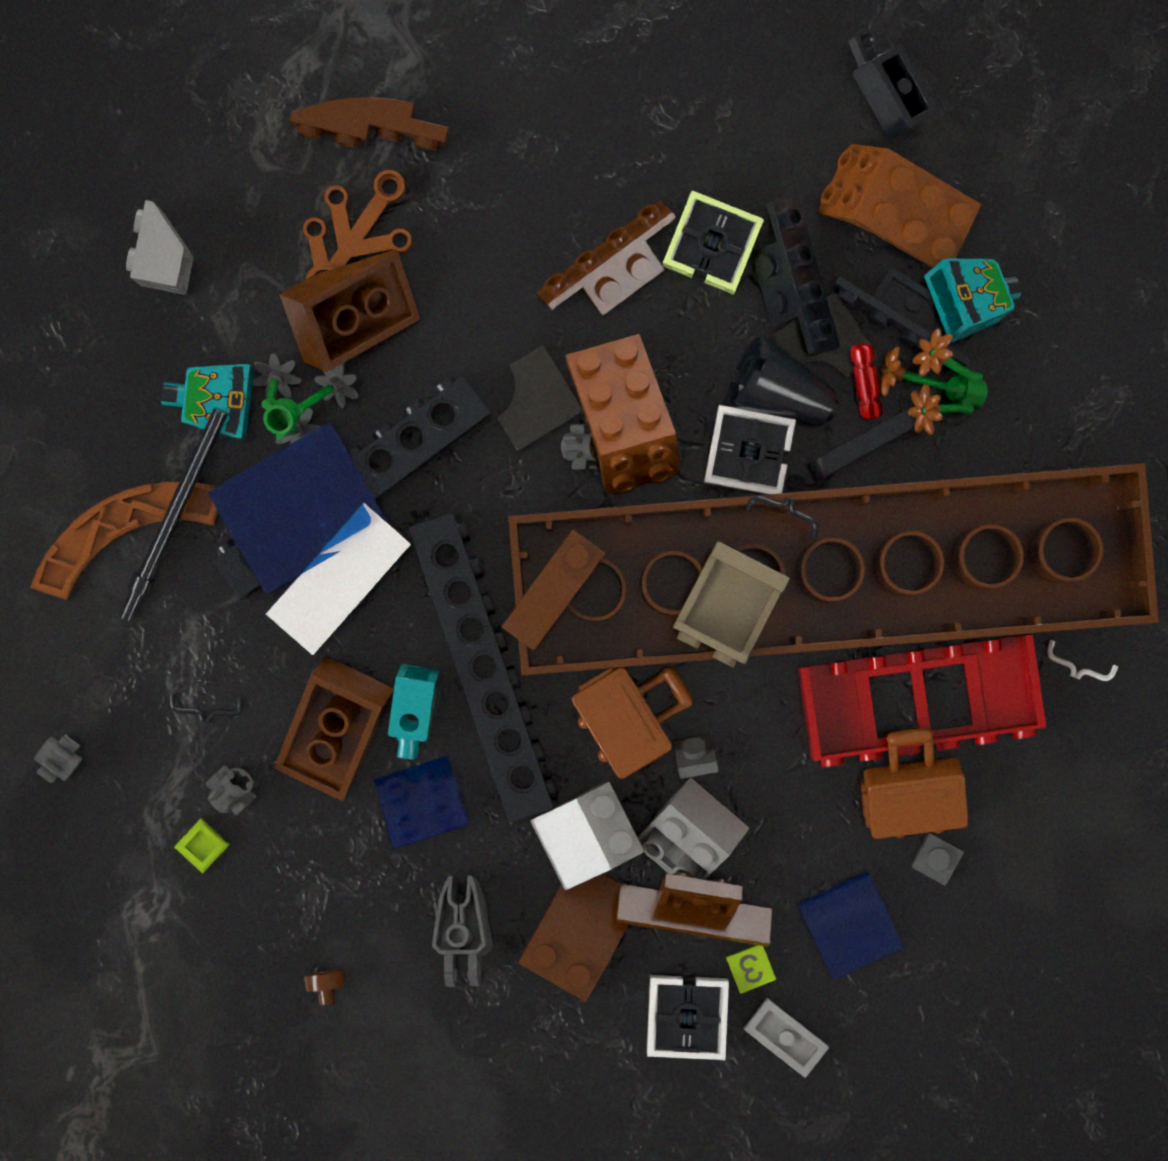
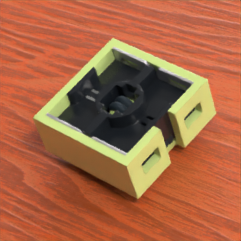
M691 191L662 266L691 278L694 272L706 276L704 283L734 295L764 219Z

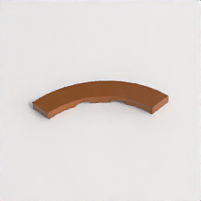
M179 482L146 484L128 489L108 497L88 509L70 524L55 544L47 551L36 571L30 588L69 600L80 575L102 549L132 530L162 522ZM196 483L179 521L200 522L215 526L227 489Z

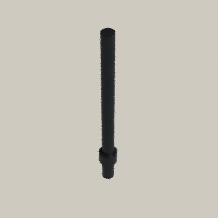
M213 408L139 572H134L128 584L130 591L119 613V617L126 621L133 622L144 596H149L154 586L155 580L153 576L228 416V413L220 408Z

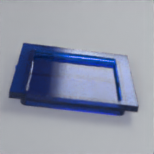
M331 423L307 434L208 492L234 537L236 546L241 549L266 594L341 552L321 554L371 524V517L363 503L388 523L361 477L362 473L357 470Z

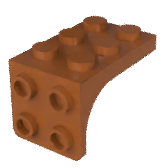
M851 144L839 157L838 169L831 183L824 189L821 195L819 213L825 217L843 220L863 228L932 268L943 259H956L982 204L888 148Z
M640 334L565 355L566 363L596 448L605 492L607 494L626 493L636 486L650 482H664L679 472L676 432Z

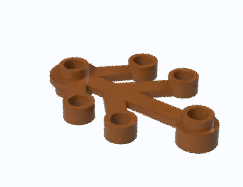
M384 170L376 176L374 180L376 194L351 230L346 209L349 200L346 190L339 185L331 186L326 190L324 198L331 209L338 250L331 260L328 261L323 240L327 234V227L320 218L312 217L307 219L303 225V233L309 240L314 267L307 273L306 279L345 266L353 257L390 250L405 253L411 248L412 237L407 230L401 228L393 230L388 235L365 239L388 203L398 201L405 193V182L398 172ZM387 181H394L397 184V190L393 194H387L383 191V185ZM340 191L343 193L344 199L340 204H332L329 197L332 192ZM312 223H319L322 226V231L318 236L308 234V227ZM398 234H404L408 238L407 244L402 248H398L393 244V239Z

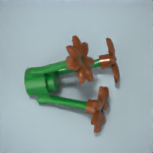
M940 329L934 330L930 341L922 339L919 342L924 352L917 354L913 358V363L916 365L921 364L919 374L905 371V368L900 366L901 361L897 360L900 351L899 347H895L893 350L889 349L886 352L885 364H882L880 367V373L883 375H881L878 383L883 396H887L890 385L894 386L896 381L901 382L902 379L924 384L920 393L912 391L911 398L915 407L908 410L909 416L917 417L914 423L916 433L921 432L924 428L927 434L933 435V421H941L943 419L941 414L964 413L972 415L973 410L979 409L987 397V385L982 380L983 374L971 371L951 359L953 356L952 351L945 348L952 341L953 335L946 334L942 337ZM943 364L960 374L958 377H952L949 382L925 376L930 368H932L934 373L939 374ZM929 386L946 390L947 398L953 404L939 405L940 395L936 394L930 397Z

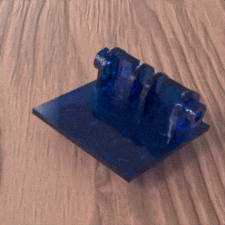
M448 756L374 780L394 849L468 825L467 814L459 796Z

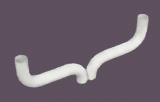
M1050 640L1048 644V657L1054 662L1069 667L1071 670L1070 676L1077 679L1086 674L1102 681H1108L1114 678L1118 670V666L1113 665L1108 675H1102L1090 669H1082L1077 672L1073 663L1053 654L1055 641Z

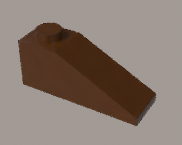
M573 529L513 610L502 628L534 651L604 557L605 552Z

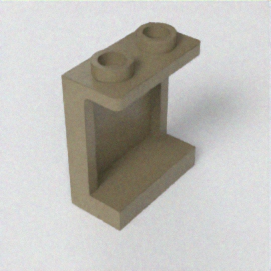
M717 541L672 627L680 631L677 639L696 649L699 648L701 643L715 649L712 657L733 668L737 661L746 664L752 648L790 578Z

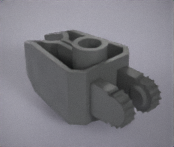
M448 876L439 897L432 947L440 955H444L446 987H455L457 984L458 956H468L467 977L470 986H480L481 956H486L493 948L486 900L477 878L473 876H468L467 892L464 903H459L457 878L453 876Z

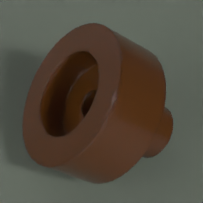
M328 970L304 975L306 992L318 991L320 1005L335 1003L333 989L344 986L342 970Z

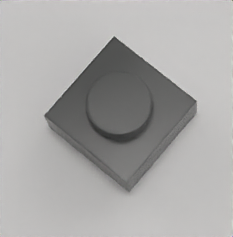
M711 734L673 741L680 779L718 772Z
M928 832L910 867L946 886L964 852Z

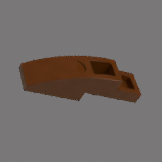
M361 97L331 100L293 112L290 117L292 126L298 128L297 134L313 139H320L321 134L336 137L335 143L350 148H357L358 143L368 145L371 130L377 131L376 137L391 142H399L400 137L415 140V147L428 151H436L437 146L446 148L450 135L449 128L446 126L414 119L416 107L413 102L388 98Z

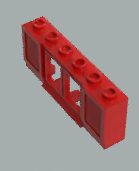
M1026 634L799 667L798 671L811 760H821L822 767L845 764L844 757L859 755L860 761L882 759V751L889 750L887 737L877 738L869 677L910 671L918 728L925 727L931 729L922 669L956 664L964 665L972 724L932 730L934 734L933 744H936L937 750L960 747L959 740L975 738V745L994 743L999 741L998 734L1012 732L1014 739L1037 736L1036 729L1046 728L1033 635ZM924 744L898 746L899 756L922 753L921 746Z

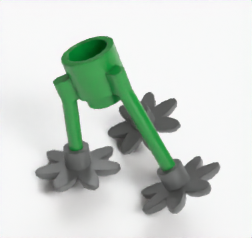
M272 353L269 359V366L259 361L254 363V368L262 375L254 378L252 385H267L265 390L266 399L261 403L262 407L266 410L263 418L264 424L270 432L276 434L277 444L290 441V452L292 455L298 454L301 443L306 448L314 450L316 445L310 435L320 433L323 430L320 425L309 424L313 416V409L310 408L321 399L329 400L335 395L338 405L344 408L346 396L351 399L358 398V393L350 386L357 380V376L355 374L344 375V363L328 372L323 371L325 375L316 376L314 378L315 382L324 387L299 404H296L291 399H287L291 397V390L288 384L295 385L302 382L299 376L290 374L295 366L294 360H289L280 366L277 354ZM277 390H279V392L286 398L278 399L276 401L275 397Z

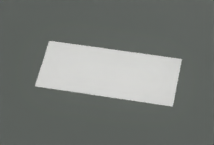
M363 503L266 615L308 652L314 655L411 544Z

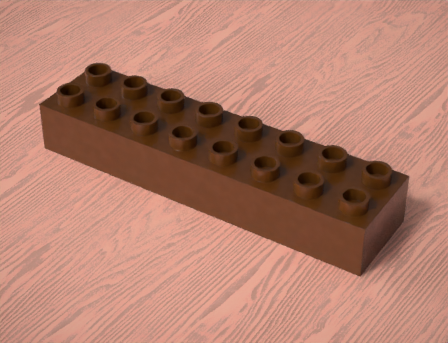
M1145 463L760 495L779 503L783 502L785 498L795 501V509L817 521L819 529L815 540L810 538L813 529L812 524L792 515L789 510V504L779 509L757 501L754 503L751 512L745 510L748 501L754 496L508 516L516 606L573 529L605 552L604 557L536 649L533 651L518 640L521 675L714 660L715 658L712 656L715 649L703 643L696 649L678 640L677 636L680 631L672 627L717 541L790 578L748 657L1159 623Z

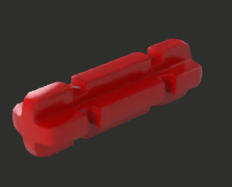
M869 343L856 344L851 347L850 351L852 362L856 364L853 370L857 396L862 400L859 402L860 415L864 419L878 418L882 416L883 409L881 400L877 398L880 396L876 365L872 363L875 360L873 347Z

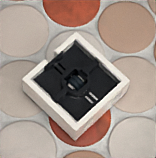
M719 405L704 483L763 495L781 494L787 464H782L783 453L790 452L796 420Z
M650 975L647 1056L725 1060L728 978L696 977L694 984L683 983L682 976Z

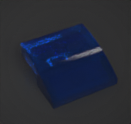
M869 872L798 904L833 980L903 948Z

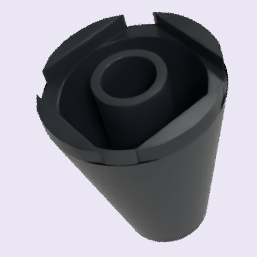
M761 334V338L755 337L745 350L736 367V370L740 371L738 384L731 381L727 392V403L735 408L795 419L799 422L818 426L822 425L825 420L830 422L839 408V401L836 400L837 393L832 387L770 337Z

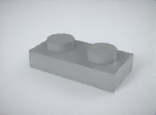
M766 998L744 1026V1030L805 1078L829 1049L826 1043L769 998Z

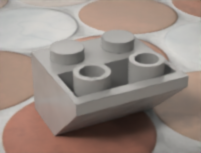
M145 200L144 210L138 209L135 216L134 232L139 233L136 248L131 247L129 249L126 270L131 271L130 278L140 286L186 295L194 257L164 212L154 202Z
M690 777L637 838L644 853L667 873H687L693 876V878L705 880L730 856L749 830V827Z

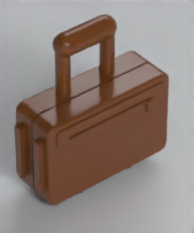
M671 666L666 667L663 671L636 686L625 667H618L614 670L608 668L578 686L579 691L572 695V702L580 714L578 719L579 727L590 730L600 747L598 752L599 760L609 762L616 775L621 779L634 774L671 750L672 744L660 724L684 709L691 707L694 702L693 696L681 676ZM665 681L678 702L655 716L642 694Z
M924 727L890 732L887 736L890 766L869 768L864 771V781L861 782L863 815L866 821V828H870L873 838H903L905 835L928 832L939 834L944 830L965 828L968 825L966 784L960 760L958 758L934 760V734L931 729ZM924 744V762L899 764L898 746Z

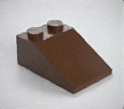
M396 250L311 276L279 294L303 362L325 372L332 370L421 319L399 253Z
M325 656L310 675L274 769L340 801H344L383 720L393 696L394 688Z
M602 873L567 890H564L561 884L523 950L518 964L586 1002L629 925L616 922L618 893L621 883Z

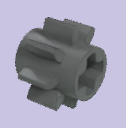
M588 423L571 424V432L566 433L561 442L563 458L573 461V470L600 468Z
M67 735L63 736L60 741L50 736L34 758L35 761L41 764L36 773L49 783L54 782L57 777L66 782L83 760L75 753L80 745Z
M224 765L206 782L205 785L212 789L207 799L220 813L232 811L237 816L256 798V795L250 792L254 781L241 768L229 770Z

